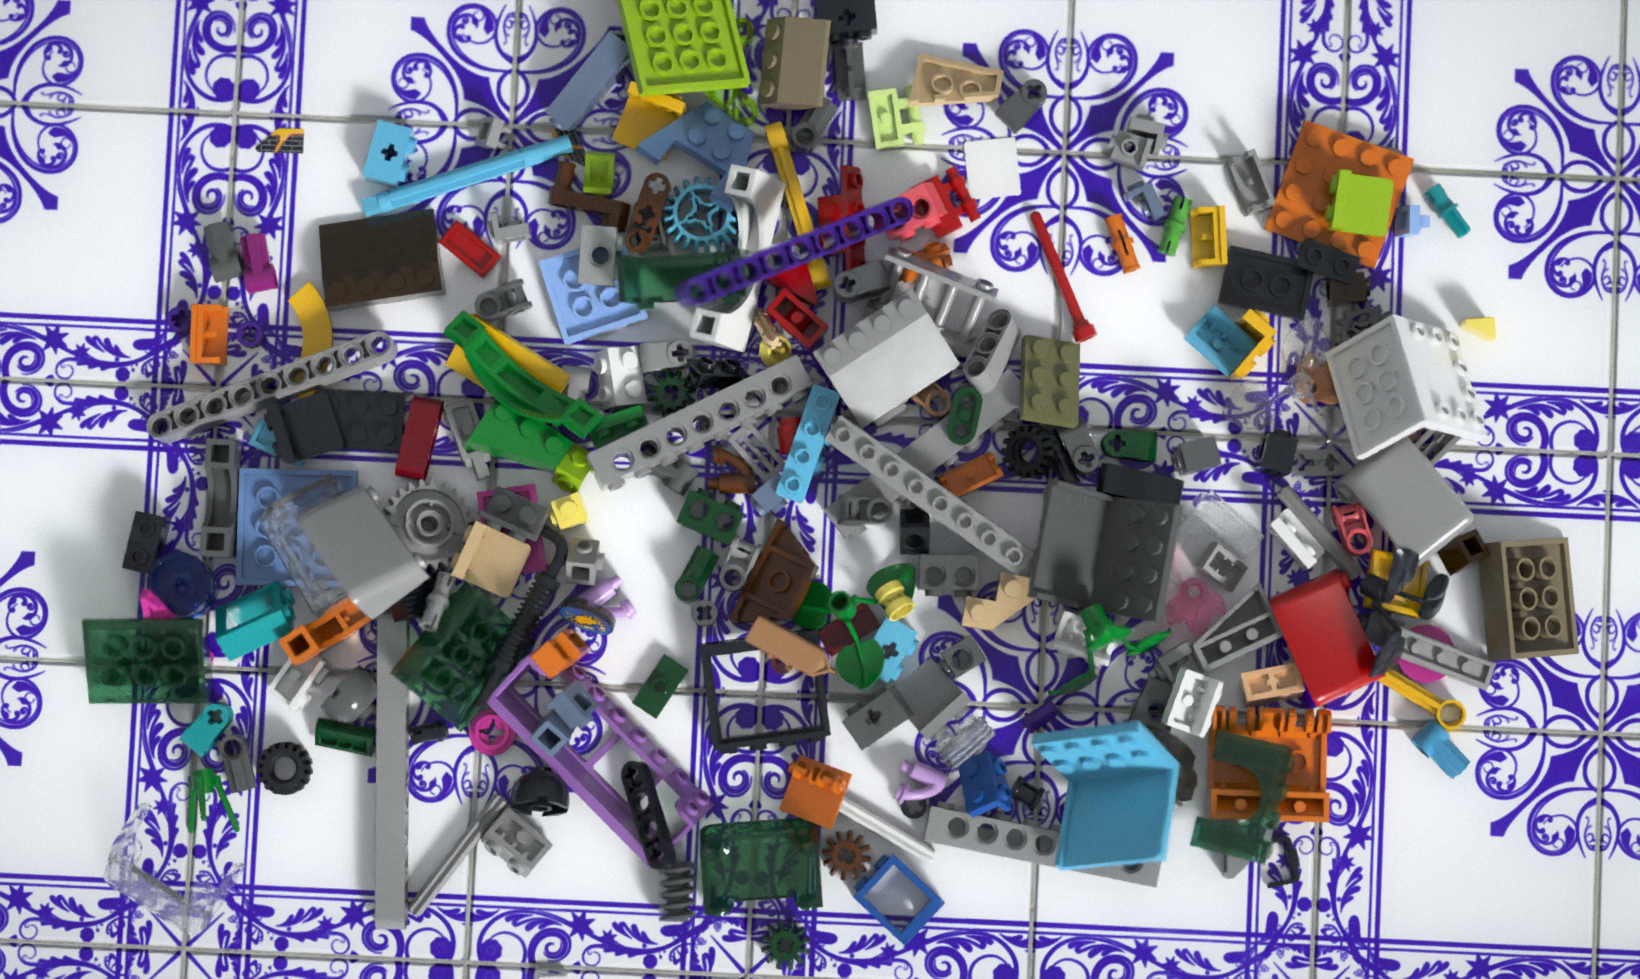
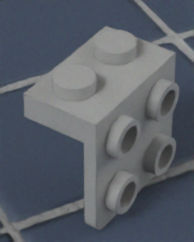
M932 659L926 660L897 687V690L914 713L908 720L926 740L931 737L937 740L949 729L945 724L951 718L955 717L956 720H959L970 710L967 704L971 699L964 691L962 692Z

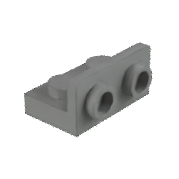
M509 807L488 829L481 840L484 843L485 849L490 854L502 858L514 874L522 875L524 878L531 873L533 868L553 846L550 841Z

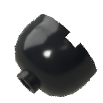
M534 767L533 771L520 776L513 785L511 809L517 813L532 816V811L543 812L542 816L549 817L566 814L569 810L570 796L568 786L559 775L552 773L549 767Z

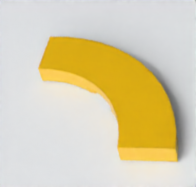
M309 281L288 300L296 311L302 326L303 347L300 359L329 349L334 345L329 311L321 295ZM326 362L322 366V373H327L330 362ZM299 372L294 378V383L302 382L305 372ZM317 389L297 397L302 399L314 395Z

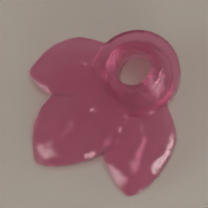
M1196 577L1184 580L1179 587V594L1172 598L1167 606L1169 625H1176L1185 621L1187 627L1198 636H1202L1208 629L1211 615H1225V604L1222 597L1218 593L1208 590L1207 584ZM1192 586L1196 587L1199 592L1195 598L1190 597L1188 594V590Z

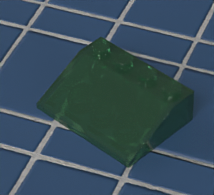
M465 582L450 599L448 609L443 611L437 631L430 632L425 630L390 671V674L458 731L462 732L483 706L472 707L494 667L488 661L492 654H496L494 650L499 649L497 644L501 645L500 639L505 638L502 635L504 633L507 634L505 630L506 628L510 629L508 624H512L513 621L483 593ZM528 637L530 641L525 643L527 647L522 648L524 652L519 654L521 658H517V661L520 662L536 641L533 638ZM504 672V673H503V675H502V677H501L499 683L497 684L495 690H496V689L498 688V686L506 679V677L509 675V673H507V672Z
M203 618L82 620L89 704L208 702L213 692V677Z

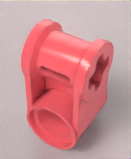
M1358 502L1357 504H1346L1340 507L1336 505L1330 506L1331 517L1343 548L1353 557L1361 556L1368 552L1372 547L1373 539L1367 523L1365 509ZM1353 535H1358L1364 540L1362 550L1352 547L1350 540Z

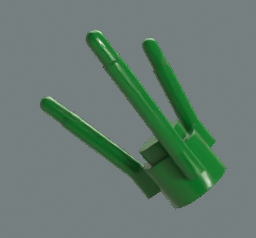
M213 768L190 772L191 780L188 781L190 790L188 832H194L196 795H198L201 820L206 821L205 794L213 793V787H216L234 831L239 832L240 827L223 789L221 776H214Z

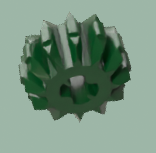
M665 370L666 380L663 381L659 375H655L654 378L659 383V386L648 385V389L657 394L649 395L647 400L648 402L658 401L652 407L654 412L664 407L662 411L663 418L668 416L670 410L675 413L677 409L685 408V402L689 404L696 402L694 398L687 396L696 393V388H685L689 384L686 378L680 382L682 372L679 370L675 373L674 379L671 378L670 371ZM668 388H671L672 391L674 388L678 389L676 393L678 396L677 400L672 401V398H670V401H667L665 399Z
M781 919L778 921L779 931L772 925L768 926L769 932L774 935L773 937L762 935L761 939L764 942L771 943V945L761 947V952L772 951V954L767 957L766 961L771 963L775 958H778L776 969L780 970L783 961H787L788 969L792 970L793 962L791 959L794 958L798 964L802 965L804 960L798 953L809 955L810 949L800 945L809 943L810 937L799 938L804 933L805 928L801 926L794 932L795 921L791 920L789 928L785 929L784 921ZM779 939H792L794 943H791V947L794 948L791 951L787 949L779 950L778 946L781 944L778 942Z

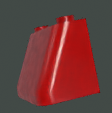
M1339 568L1269 598L1274 616L1310 696L1317 707L1386 677V673L1376 677L1367 676L1378 654L1374 649L1372 650L1349 599L1348 589L1352 588L1351 582L1346 572L1340 573Z

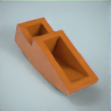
M570 628L562 631L554 639L547 641L530 657L551 679L569 668L590 652L591 649L577 632Z

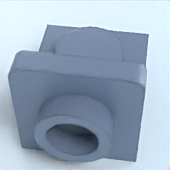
M1143 181L1127 187L1128 192L1123 196L1125 202L1141 196L1142 200L1139 201V205L1145 218L1149 216L1153 223L1164 217L1165 212L1152 182L1144 185Z

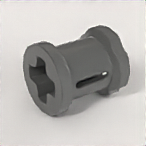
M709 600L698 601L692 607V619L702 627L713 625L718 618L717 607ZM710 606L712 609L709 613L712 615V618L710 620L704 618L700 621L698 619L700 613L697 611L698 608L702 607L705 609Z

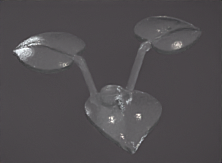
M1310 317L1298 323L1287 334L1282 344V357L1286 364L1291 366L1299 365V372L1290 378L1287 388L1269 398V391L1262 383L1256 381L1244 382L1231 393L1222 413L1228 421L1236 426L1246 429H1260L1269 425L1275 418L1276 412L1271 403L1287 394L1296 399L1307 397L1314 411L1318 414L1309 423V432L1312 440L1319 446L1327 449L1351 448L1352 445L1339 402L1334 405L1325 404L1321 410L1314 399V395L1310 392L1313 387V381L1305 373L1304 367L1311 370L1321 368L1327 363L1325 353L1331 350L1330 340L1317 318Z

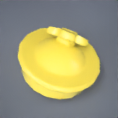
M780 333L782 345L776 346L774 350L769 349L763 339L760 343V358L768 367L791 356V344Z

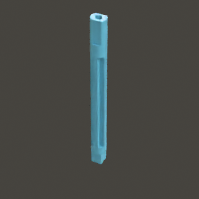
M564 135L386 190L360 201L366 217L544 163V161L574 151L569 136Z

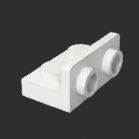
M1288 508L1283 510L1265 526L1303 571L1310 569L1318 562L1317 559L1325 553L1324 548Z

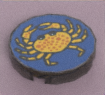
M567 597L563 599L558 611L560 616L570 624L594 634L608 635L613 632L616 618L604 607L596 604L594 608L588 606V601L583 598Z

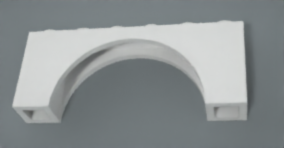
M731 164L724 193L731 198L738 218L739 232L736 260L771 246L786 183L758 169ZM743 264L741 273L743 277L747 278L748 269ZM762 281L719 297L708 307L696 308L689 336L719 348L745 353Z

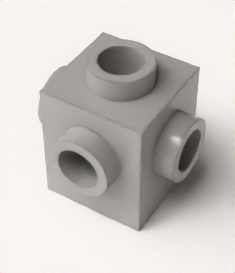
M579 538L570 539L567 559L563 564V567H566V583L595 586L597 571H603L605 553H599L600 541Z

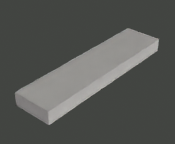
M1390 625L1388 634H1389L1392 630H1394V628H1393L1391 625ZM1399 626L1402 629L1401 636L1406 639L1400 659L1487 691L1496 665L1495 662L1488 661L1485 658Z

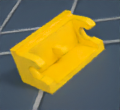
M1225 205L1196 207L1195 210H1190L1192 269L1225 267L1228 263Z

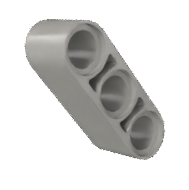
M1006 309L995 310L988 316L963 365L964 375L970 385L978 390L980 394L988 393L995 388L1021 336L1019 327L1011 313Z

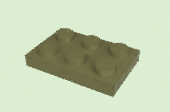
M1027 334L1022 338L1020 420L1072 429L1078 425L1080 344Z

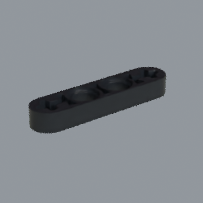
M629 761L622 768L621 780L647 863L653 869H670L676 861V851L651 771L644 762ZM646 794L648 805L645 809H642L640 800L642 795ZM652 821L657 826L653 837L649 833V825Z

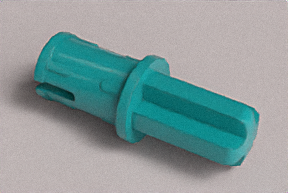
M1440 183L1424 194L1438 212V218H1443L1457 238H1462L1471 231L1467 222L1456 209L1458 204L1453 203Z

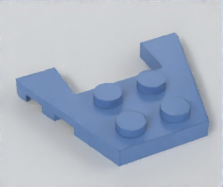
M706 101L641 141L637 145L636 152L658 166L673 145L677 146L723 176L711 192L709 200L731 213L734 204L731 198L724 193L731 164L746 166L755 132Z

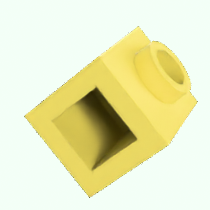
M579 492L550 502L553 509H551L549 516L554 527L559 525L562 531H566L590 522Z

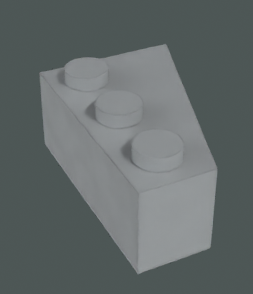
M1260 582L1191 646L1193 650L1192 655L1202 675L1283 637V633Z

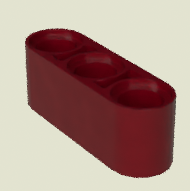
M418 394L414 395L395 467V476L415 481L422 479L425 482L443 414V400Z

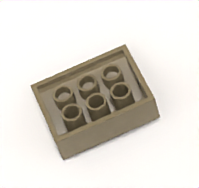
M1568 537L1484 543L1490 555L1479 562L1488 661L1579 654Z

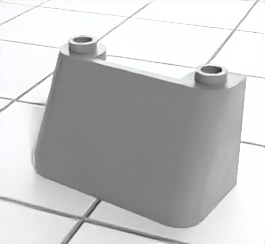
M1407 436L1360 460L1332 484L1336 490V495L1342 502L1357 504L1359 502L1397 547H1407L1417 552L1420 559L1419 566L1474 521L1473 513Z
M360 485L303 511L295 517V520L348 597L361 611L373 620L427 580L429 575L424 570L427 563L417 551L412 554L406 548L380 511L377 502L381 498L371 486L365 488L363 485Z

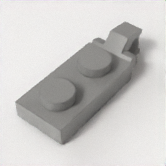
M469 398L443 407L462 463H464L466 469L473 468L477 482L489 478L490 473L486 462L491 461L490 454L464 448L467 440L480 422L472 399Z

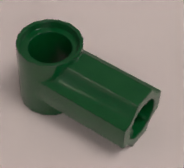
M696 546L682 575L675 584V594L678 600L685 604H692L700 598L701 592L720 556L704 547ZM686 582L693 583L697 589L696 593L691 597L682 596L680 593L682 584Z

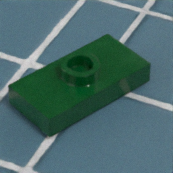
M664 654L632 703L657 719L689 670Z
M318 718L315 731V745L370 757L373 756L376 729Z

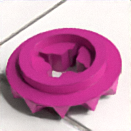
M493 709L479 712L472 719L469 726V738L476 750L485 755L494 756L504 753L513 745L516 732ZM493 719H495L496 729L505 731V734L495 736L493 745H491L490 736L480 733V730L490 728Z

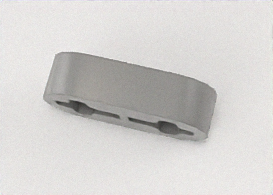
M1331 449L1297 450L1294 461L1298 459V455H1301L1302 460L1312 461V466H1305L1302 471H1299L1298 466L1292 465L1291 474L1297 477L1334 476L1343 468V457L1339 452ZM1328 455H1331V459L1336 461L1337 465L1333 466L1331 471H1328L1327 466L1318 465L1317 461H1323L1327 459Z

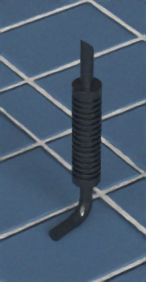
M545 524L540 535L555 545V556L545 574L539 571L534 577L536 581L531 583L533 587H529L530 592L525 593L527 598L523 597L524 603L521 602L519 604L522 607L517 608L518 614L514 613L516 618L511 619L513 623L508 624L510 629L506 628L507 634L504 633L502 635L505 638L500 639L501 645L497 644L499 649L494 650L496 654H492L488 661L494 667L472 707L488 703L503 673L511 674L516 667L513 664L519 662L516 659L521 658L519 654H523L524 650L522 648L527 647L525 643H529L528 637L532 638L533 636L530 633L536 631L533 628L538 627L536 623L541 621L539 617L544 616L542 612H546L545 606L549 607L550 605L547 602L553 600L550 598L551 595L555 596L554 590L557 591L561 585L555 579L567 559L568 543L559 531Z

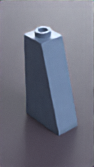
M624 30L609 31L545 111L551 116L550 122L561 131L564 129L567 131L575 130L630 68L632 64Z

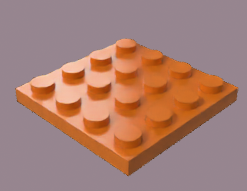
M1304 120L1275 197L1276 203L1271 208L1264 230L1299 243L1305 238L1360 257L1359 265L1374 269L1386 235L1375 237L1327 230L1328 222H1325V211L1327 204L1331 205L1333 193H1329L1331 175L1335 176L1336 171L1344 169L1351 170L1352 174L1387 178L1393 181L1388 233L1415 159Z

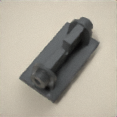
M846 39L841 44H834L838 102L866 100L862 42L854 43L853 39Z

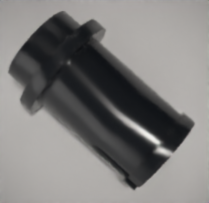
M435 719V723L410 727V733H413L410 736L413 745L433 740L443 742L444 738L449 737L446 721H440V719Z

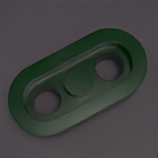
M963 387L953 397L946 434L948 439L955 445L962 446L970 443L976 434L982 407V396L973 387ZM965 397H969L973 401V405L969 408L962 405V399ZM964 426L966 434L958 436L955 432L956 427Z

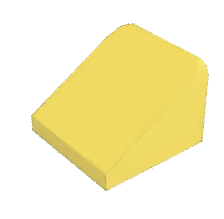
M1493 316L1466 318L1460 322V328L1488 342L1496 339L1495 318Z

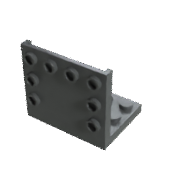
M1049 479L1045 493L1042 519L1040 521L1037 547L1034 553L1033 569L1029 581L1028 597L1081 610L1100 603L1105 614L1162 622L1183 506L1173 503L1113 497L1059 480Z

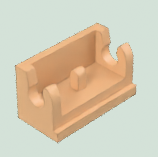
M1296 662L1240 673L1239 686L1243 690L1244 708L1302 697L1305 691L1303 679Z

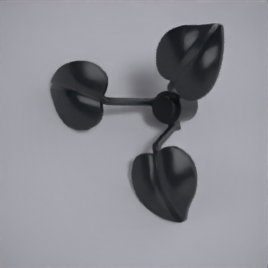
M1393 547V561L1387 580L1369 573L1364 577L1360 585V593L1372 599L1371 606L1377 608L1394 628L1385 638L1377 658L1367 674L1369 677H1376L1393 669L1401 658L1406 639L1401 636L1402 629L1381 604H1389L1395 595L1417 603H1422L1418 616L1423 620H1429L1440 611L1445 600L1449 585V577L1445 574H1438L1433 577L1425 590L1424 597H1417L1401 591L1405 584L1409 583L1415 576L1420 560L1417 552L1407 547Z

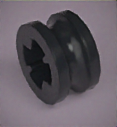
M925 799L919 800L918 804L922 806L920 812L915 810V814L908 812L909 807L905 805L907 800H904L902 805L900 804L903 814L911 819L922 817L927 809Z

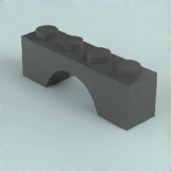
M206 438L205 470L208 496L200 538V556L236 559L239 468H241L242 442L236 439Z

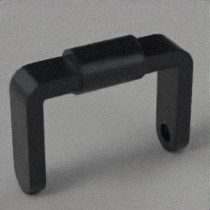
M1287 836L1257 842L1259 846L1285 841L1289 869L1291 868L1293 878L1267 883V888L1296 883L1300 878L1298 871L1300 862L1297 849H1293L1292 840Z

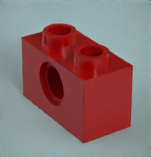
M786 288L765 309L766 314L809 352L829 330V326Z

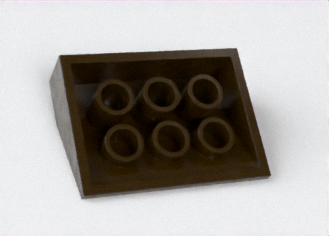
M434 208L319 225L322 281L326 307L330 311L446 295Z

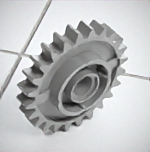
M420 479L416 487L411 482H408L406 491L398 488L396 491L397 497L390 496L388 499L391 506H385L382 511L387 515L384 517L406 548L412 554L417 551L423 557L427 566L430 567L432 573H435L438 565L443 570H446L449 567L448 561L452 562L457 551L462 552L463 546L466 543L462 541L463 535L468 525L474 521V518L466 516L471 507H462L461 503L465 497L455 498V488L447 492L446 483L437 488L433 479L428 486H425L423 480ZM421 521H429L433 525L434 531H425L421 527Z

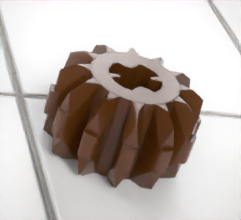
M848 830L847 840H843L841 832L837 831L836 837L839 841L837 844L831 838L826 840L833 847V850L822 849V854L832 855V858L823 861V865L835 864L829 872L831 876L835 875L838 869H841L840 880H845L846 871L849 870L852 879H856L857 874L854 868L857 867L861 872L865 873L867 868L860 861H871L870 856L861 855V852L870 849V845L858 846L864 838L862 835H859L854 842L851 841L853 836L852 830ZM847 847L848 851L853 850L855 852V857L851 856L853 861L846 863L844 859L839 860L838 854H842L840 849Z

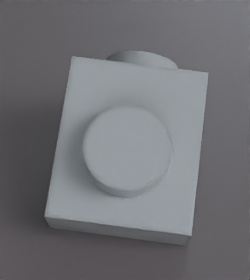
M1137 114V117L1131 116L1126 132L1154 139L1151 156L1157 157L1160 149H1166L1169 133L1164 132L1166 124L1153 121L1154 118L1148 115Z

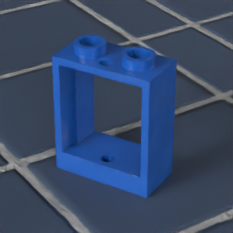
M894 853L889 857L884 854L873 865L876 871L868 879L864 875L853 887L856 891L853 898L906 946L945 902ZM893 865L930 898L901 931L864 897Z

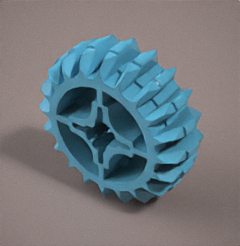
M695 176L694 185L692 186L687 179L683 180L685 190L678 186L673 188L677 197L668 195L667 201L671 205L664 206L663 212L669 214V216L663 218V223L671 225L666 229L668 235L677 232L673 238L674 244L684 240L682 250H688L690 244L694 245V254L699 253V247H704V252L707 255L710 254V245H713L716 251H720V240L724 244L729 245L731 240L727 234L737 235V229L731 226L738 225V218L734 216L737 215L735 206L733 211L729 213L716 203H705L697 196L700 194L710 196L720 180H717L715 185L712 186L710 185L711 177L707 176L705 184H700L699 177ZM689 199L692 211L685 215V219L679 221V208L685 200ZM697 207L699 210L708 212L707 224L705 220L700 221V218L699 220L696 219ZM725 210V223L719 231L715 232L712 220L719 215V212ZM685 228H700L707 236L692 235Z

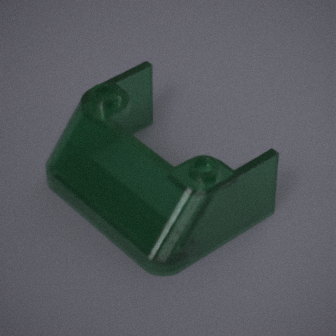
M726 247V251L642 258L616 255L619 303L637 304V310L655 309L654 303L678 302L675 297V288L678 283L750 254V251L736 247ZM743 264L741 273L743 277L747 278L748 269ZM717 274L715 283L721 289L723 282ZM691 285L689 288V294L693 299H695L697 291L695 287ZM747 287L717 299H722V304L740 303V297L746 296Z

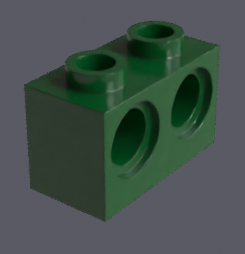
M698 488L697 492L690 490L676 522L730 546L745 515L739 511L741 506L725 499L723 504L713 500L715 494L702 488ZM695 502H702L707 507L705 515L700 518L693 517L690 513V508ZM727 513L733 517V525L729 529H721L717 526V518L721 514Z

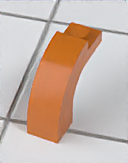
M349 599L323 617L309 624H302L278 641L294 666L300 665L343 642L355 634L357 630L372 621V619Z

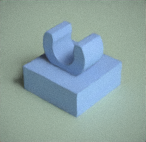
M1409 204L1396 208L1394 237L1406 238L1420 234L1422 227L1430 228V216L1420 215V205Z

